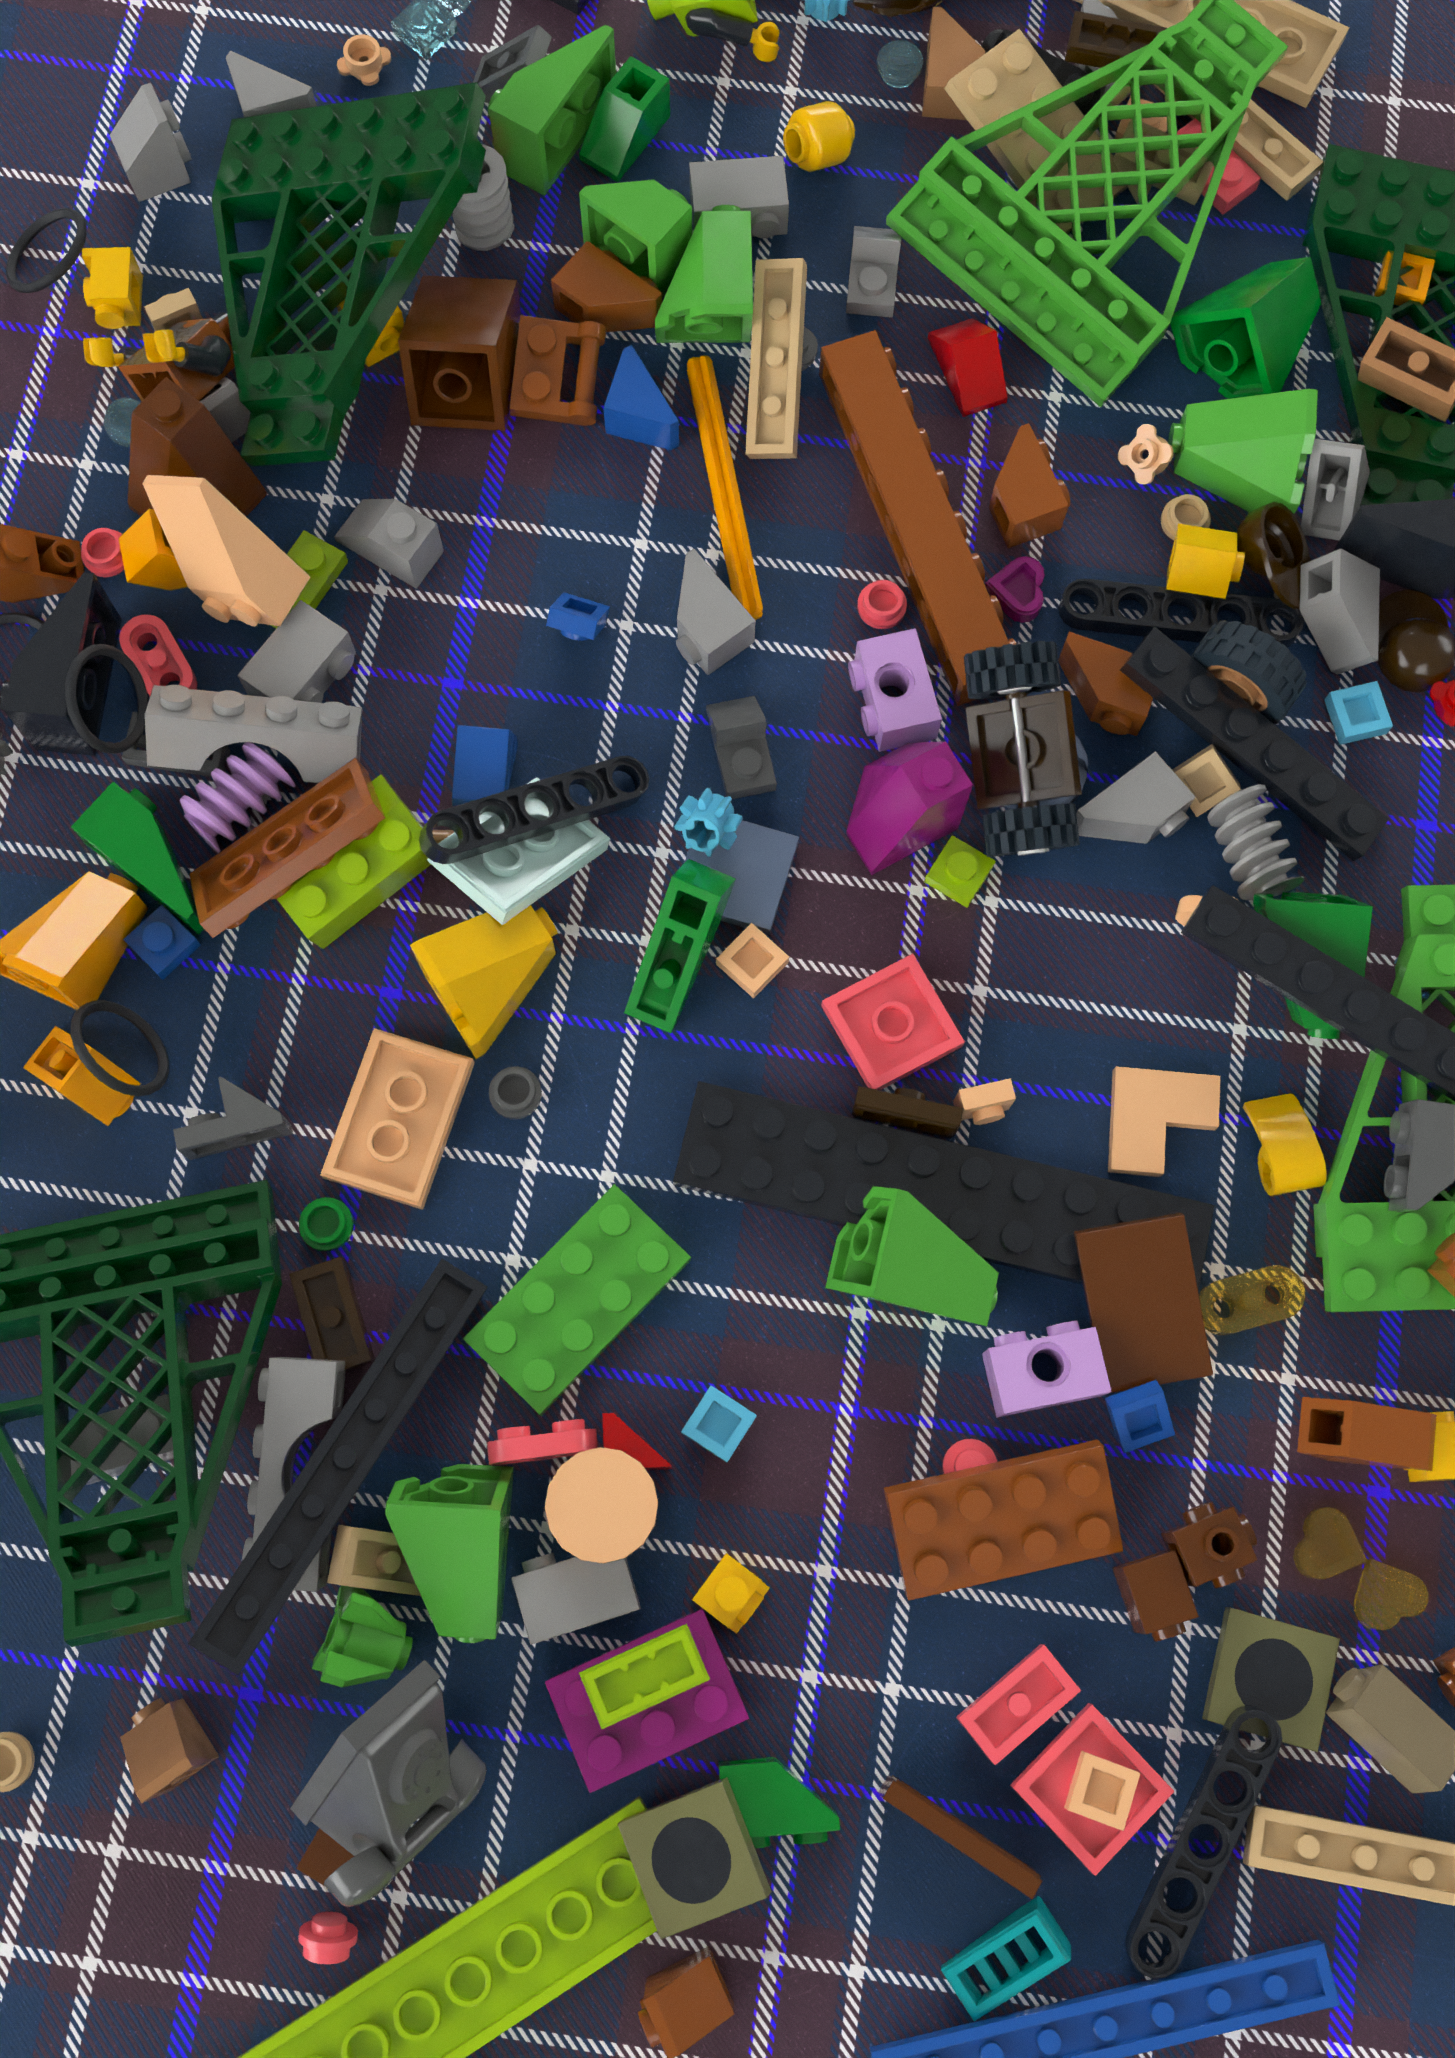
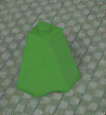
M718 205L713 207L712 211H702L655 318L656 343H751L753 321L751 211H741L735 205Z
M1302 389L1187 404L1180 423H1172L1169 432L1168 444L1172 446L1173 453H1175L1174 473L1249 513L1275 501L1284 504L1295 514L1300 505L1304 489V483L1295 480H1300L1303 475L1307 454H1312L1316 436L1318 390Z
M873 1186L863 1200L864 1208L868 1210L857 1224L847 1222L837 1236L825 1288L959 1321L987 1326L990 1313L995 1308L997 1302L996 1284L999 1272L908 1191Z
M457 1464L441 1469L440 1478H436L430 1483L420 1485V1479L416 1477L396 1481L388 1497L385 1515L439 1636L454 1637L463 1643H478L485 1639H496L503 1614L514 1467Z

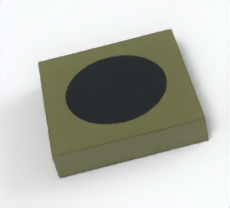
M1225 1607L1202 1719L1224 1725L1234 1710L1241 1706L1252 1705L1263 1709L1276 1719L1281 1728L1283 1743L1318 1752L1340 1638L1231 1607ZM1249 1718L1239 1728V1730L1268 1738V1728L1262 1719Z
M727 1777L624 1818L618 1823L660 1939L667 1938L763 1900L772 1892Z

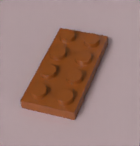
M356 757L189 874L199 923L212 938L226 929H233L241 925L248 918L251 911L269 899H277L284 895L290 889L293 882L310 870H317L327 865L333 859L336 852L353 840H360L370 835L376 829L378 823L385 819L369 773Z
M1098 1439L884 1487L904 1592L908 1601L1123 1552L1104 1445Z

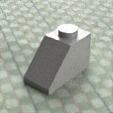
M362 499L334 536L338 543L416 589L444 552L437 523L397 499Z
M693 548L686 553L677 615L678 639L676 640V646L689 664L694 665L698 663L703 671L710 675L754 643L756 621Z
M1155 751L1077 811L1079 836L1144 844L1150 842L1160 833L1165 838H1168L1189 820L1186 811L1196 796Z

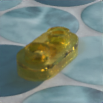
M1280 1265L1268 1266L1217 1280L1204 1287L1199 1293L1205 1329L1213 1334L1225 1336L1290 1318L1299 1312L1304 1304V1284L1297 1273L1288 1267ZM1267 1286H1273L1280 1292L1281 1298L1278 1304H1272L1266 1299L1265 1289ZM1217 1299L1228 1303L1230 1314L1227 1318L1219 1317L1215 1313L1214 1303Z

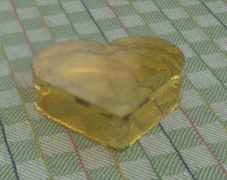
M1323 1507L1314 1509L1307 1515L1303 1525L1305 1538L1298 1542L1294 1550L1295 1565L1301 1574L1308 1578L1322 1580L1368 1561L1349 1520L1342 1512L1335 1508Z
M1366 1559L1354 1599V1612L1360 1623L1367 1628L1387 1630L1394 1627L1401 1617H1413L1423 1612L1428 1604L1429 1594L1426 1585L1417 1576L1374 1559Z

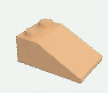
M147 475L142 484L188 588L204 601L202 604L204 611L224 623H228L229 620H237L254 627L258 623L281 626L309 581L310 576L205 478Z

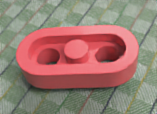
M139 615L130 619L123 626L119 637L120 646L139 670L149 697L154 685L166 686L171 681H180L179 685L197 690L196 676L163 620L153 615ZM150 641L157 642L156 646L150 651L142 650L146 643Z
M584 1419L552 1423V1433L538 1435L530 1434V1426L503 1428L497 1430L498 1440L487 1442L489 1465H506L571 1457L578 1452L598 1448L597 1430L585 1429Z

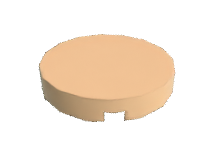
M602 1447L578 1452L563 1463L548 1485L545 1502L549 1530L560 1546L580 1560L603 1564L624 1559L644 1545L655 1526L658 1509L654 1481L643 1465L621 1450Z

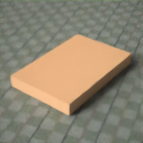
M374 1028L320 1176L332 1182L423 1210L475 1064L473 1058Z

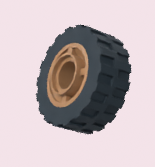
M1225 620L1220 621L1218 625L1216 623L1212 625L1191 655V657L1215 675L1218 680H1221L1273 724H1278L1280 720L1284 719L1307 684L1305 680L1307 675L1300 666V661L1290 653V650L1284 644H1280L1268 633L1265 634L1254 626H1247L1238 621L1227 622Z

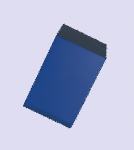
M630 345L624 348L604 405L606 434L667 450L679 447V421L634 347Z
M458 725L452 806L508 790L518 747V737L509 729Z

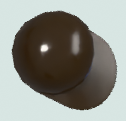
M1274 501L1248 513L1240 523L1237 531V551L1245 552L1244 564L1256 574L1268 577L1271 587L1284 604L1293 609H1300L1301 565L1310 562L1311 558L1301 525L1293 512L1284 504Z
M1397 591L1385 597L1379 604L1377 661L1381 673L1391 684L1409 692L1420 693L1429 691L1434 683L1438 681L1443 682L1455 665V638L1449 631L1446 614L1433 598L1418 591Z

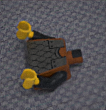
M219 312L213 318L180 321L166 330L142 334L144 347L139 351L122 347L118 353L114 354L112 338L83 339L86 362L100 367L117 366L118 371L123 373L141 401L165 377L200 401L235 367L233 350L230 344L231 336L228 315L225 312Z

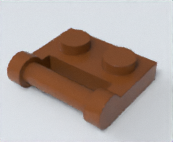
M520 315L510 400V416L583 426L594 425L598 410L593 402L600 346L605 344L606 327L593 321L573 323ZM567 343L580 345L575 398L570 403L560 401Z

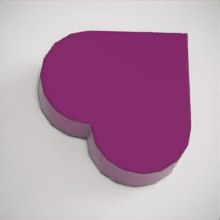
M1018 557L985 583V587L989 596L995 595L1003 612L1008 617L1021 623L1030 622L1038 616L1043 604L1044 597L1040 588L1045 575L1044 568L1039 561L1032 557Z

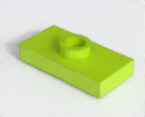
M687 1623L579 1672L601 1729L710 1680Z

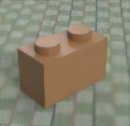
M1386 317L1360 363L1357 380L1446 422L1455 407V349Z

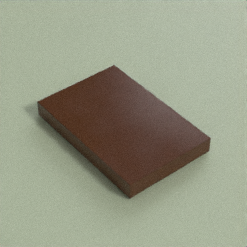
M1180 1212L1074 1231L1091 1327H1096L1111 1387L1110 1393L1129 1390L1157 1380L1160 1385L1212 1376L1213 1370L1184 1214Z

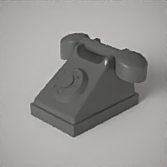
M426 1660L422 1661L340 1734L290 1808L305 1826L313 1822L354 1855L353 1858L340 1866L324 1881L325 1887L341 1905L347 1907L360 1905L384 1890L413 1858L460 1812L472 1803L485 1781L487 1772L485 1763L462 1738L449 1754L443 1693L437 1685L441 1677ZM417 1819H419V1820L409 1829V1827H410Z

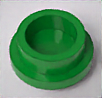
M329 1197L319 1198L309 1203L299 1219V1231L303 1240L313 1249L324 1252L342 1247L351 1237L354 1228V1220L349 1208L341 1201Z

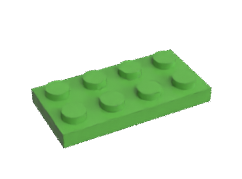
M614 1184L474 1326L463 1340L542 1416L691 1261V1256Z

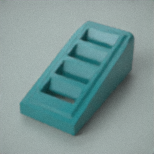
M1037 1896L941 1966V1971L973 2021H976L1071 1960V1944L1041 1897ZM1033 1926L1047 1945L1041 1952L1027 1932ZM1013 1939H1015L1028 1959V1962L1022 1966L1007 1945ZM992 1952L995 1953L1009 1975L1001 1980L986 1957ZM973 1964L990 1988L983 1995L966 1970Z

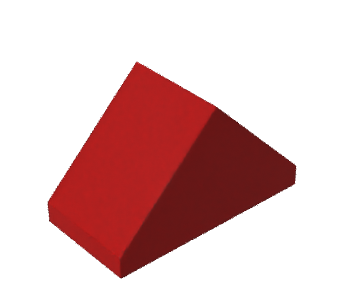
M971 318L928 332L927 338L962 417L1007 403L1008 396L997 331Z

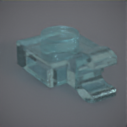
M414 0L391 21L394 35L427 61L458 32L454 17L467 9L470 0Z

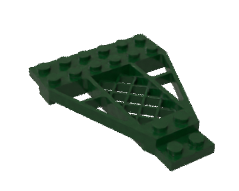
M477 82L231 119L211 200L239 400L251 412L240 456L251 466L335 460L344 417L358 394L368 354L463 194L476 193L478 190L486 150L478 140L477 135L486 95ZM431 198L412 232L394 234L401 202ZM331 214L333 218L312 237L310 233ZM364 216L363 223L353 232L350 228ZM276 218L270 243L265 249L238 253L234 223ZM347 232L349 236L327 255L325 251ZM322 256L324 259L302 278L300 274ZM355 257L353 266L343 274L341 269ZM396 257L385 276L388 258ZM263 272L249 327L242 276ZM337 274L340 278L318 297L315 293ZM312 298L314 302L293 320L290 316L308 299ZM345 300L343 309L334 316L331 311ZM327 316L330 321L308 339L306 334ZM300 340L304 343L294 354H286ZM335 342L334 350H327Z
M1328 144L1322 160L1323 164L1319 174L1316 193L1310 205L1302 246L1308 247L1350 425L1351 435L1349 443L1364 445L1370 473L1360 506L1452 499L1455 483V407L1448 417L1452 424L1433 421L1427 413L1398 399L1396 400L1405 413L1384 410L1379 402L1390 397V395L1380 390L1377 391L1376 388L1357 380L1358 377L1342 311L1367 316L1373 320L1368 349L1386 317L1396 321L1407 314L1420 329L1419 333L1455 349L1442 332L1455 325V297L1450 292L1455 289V171ZM1328 252L1382 263L1387 252H1390L1391 257L1385 287L1380 297L1336 288ZM1404 252L1435 260L1423 305L1420 302L1409 300L1393 309L1397 284L1407 287L1400 276L1414 269V267L1408 265L1401 269ZM1438 276L1444 277V278H1449V279H1447L1446 281L1442 282L1441 279H1440ZM1433 300H1436L1447 314L1446 317L1437 322H1434L1423 307Z
M268 1180L0 1235V1343L40 1335L42 1367L41 1395L0 1404V1453L48 1547L49 1558L62 1582L64 1641L71 1647L191 1621L188 1571L194 1570L282 1286L273 1192ZM260 1289L241 1352L189 1363L186 1309L194 1302ZM149 1312L156 1317L138 1341L121 1331L134 1315ZM89 1324L96 1325L101 1330L81 1353L66 1343L78 1327ZM164 1333L167 1361L151 1351L152 1347ZM115 1338L129 1347L130 1350L110 1373L96 1364L95 1361ZM66 1355L74 1359V1362L68 1367V1369ZM145 1358L159 1367L160 1370L142 1392L139 1393L124 1383V1381L142 1359ZM90 1370L104 1381L86 1403L82 1405L70 1397L68 1393L86 1371ZM233 1375L199 1481L192 1389L200 1381ZM167 1385L169 1386L170 1413L154 1403L155 1399ZM118 1389L134 1401L118 1421L111 1425L98 1416L97 1413ZM68 1406L77 1412L70 1422ZM146 1410H149L164 1420V1422L143 1447L127 1436V1434ZM43 1415L47 1510L5 1428V1424L8 1422ZM92 1422L107 1432V1434L85 1459L72 1450L70 1446L87 1425ZM171 1437L174 1467L157 1456ZM121 1442L136 1452L137 1455L118 1479L115 1480L102 1471L100 1466ZM71 1460L80 1465L72 1476ZM152 1463L168 1474V1476L150 1499L146 1501L131 1491L130 1488L149 1464ZM94 1475L110 1486V1488L91 1512L87 1514L73 1504V1499ZM176 1491L177 1500L168 1501ZM123 1496L139 1506V1508L110 1514ZM73 1514L76 1515V1516H77L78 1518H80L81 1520L74 1522V1521H73Z

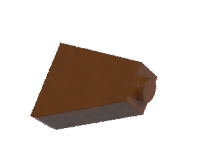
M167 377L132 411L128 506L140 517L148 509H153L142 484L147 475L205 478L246 517L267 495L263 485L240 456L205 405Z

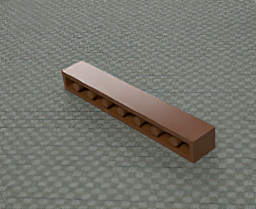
M876 330L821 347L819 376L955 702L959 706L977 700L975 698L969 699L963 656L976 650L1002 647L1006 644L1016 645L1017 643L1013 638H1007L1002 627L1003 612L999 600L995 595L989 596L983 582L985 581V571L981 558L977 553L971 554L965 540L967 538V529L964 518L960 511L953 512L949 503L948 482L944 472L941 469L935 470L930 458L931 444L928 434L924 428L918 429L914 421V406L910 392L906 387L900 388L896 379L897 368L892 350L888 346L883 348Z

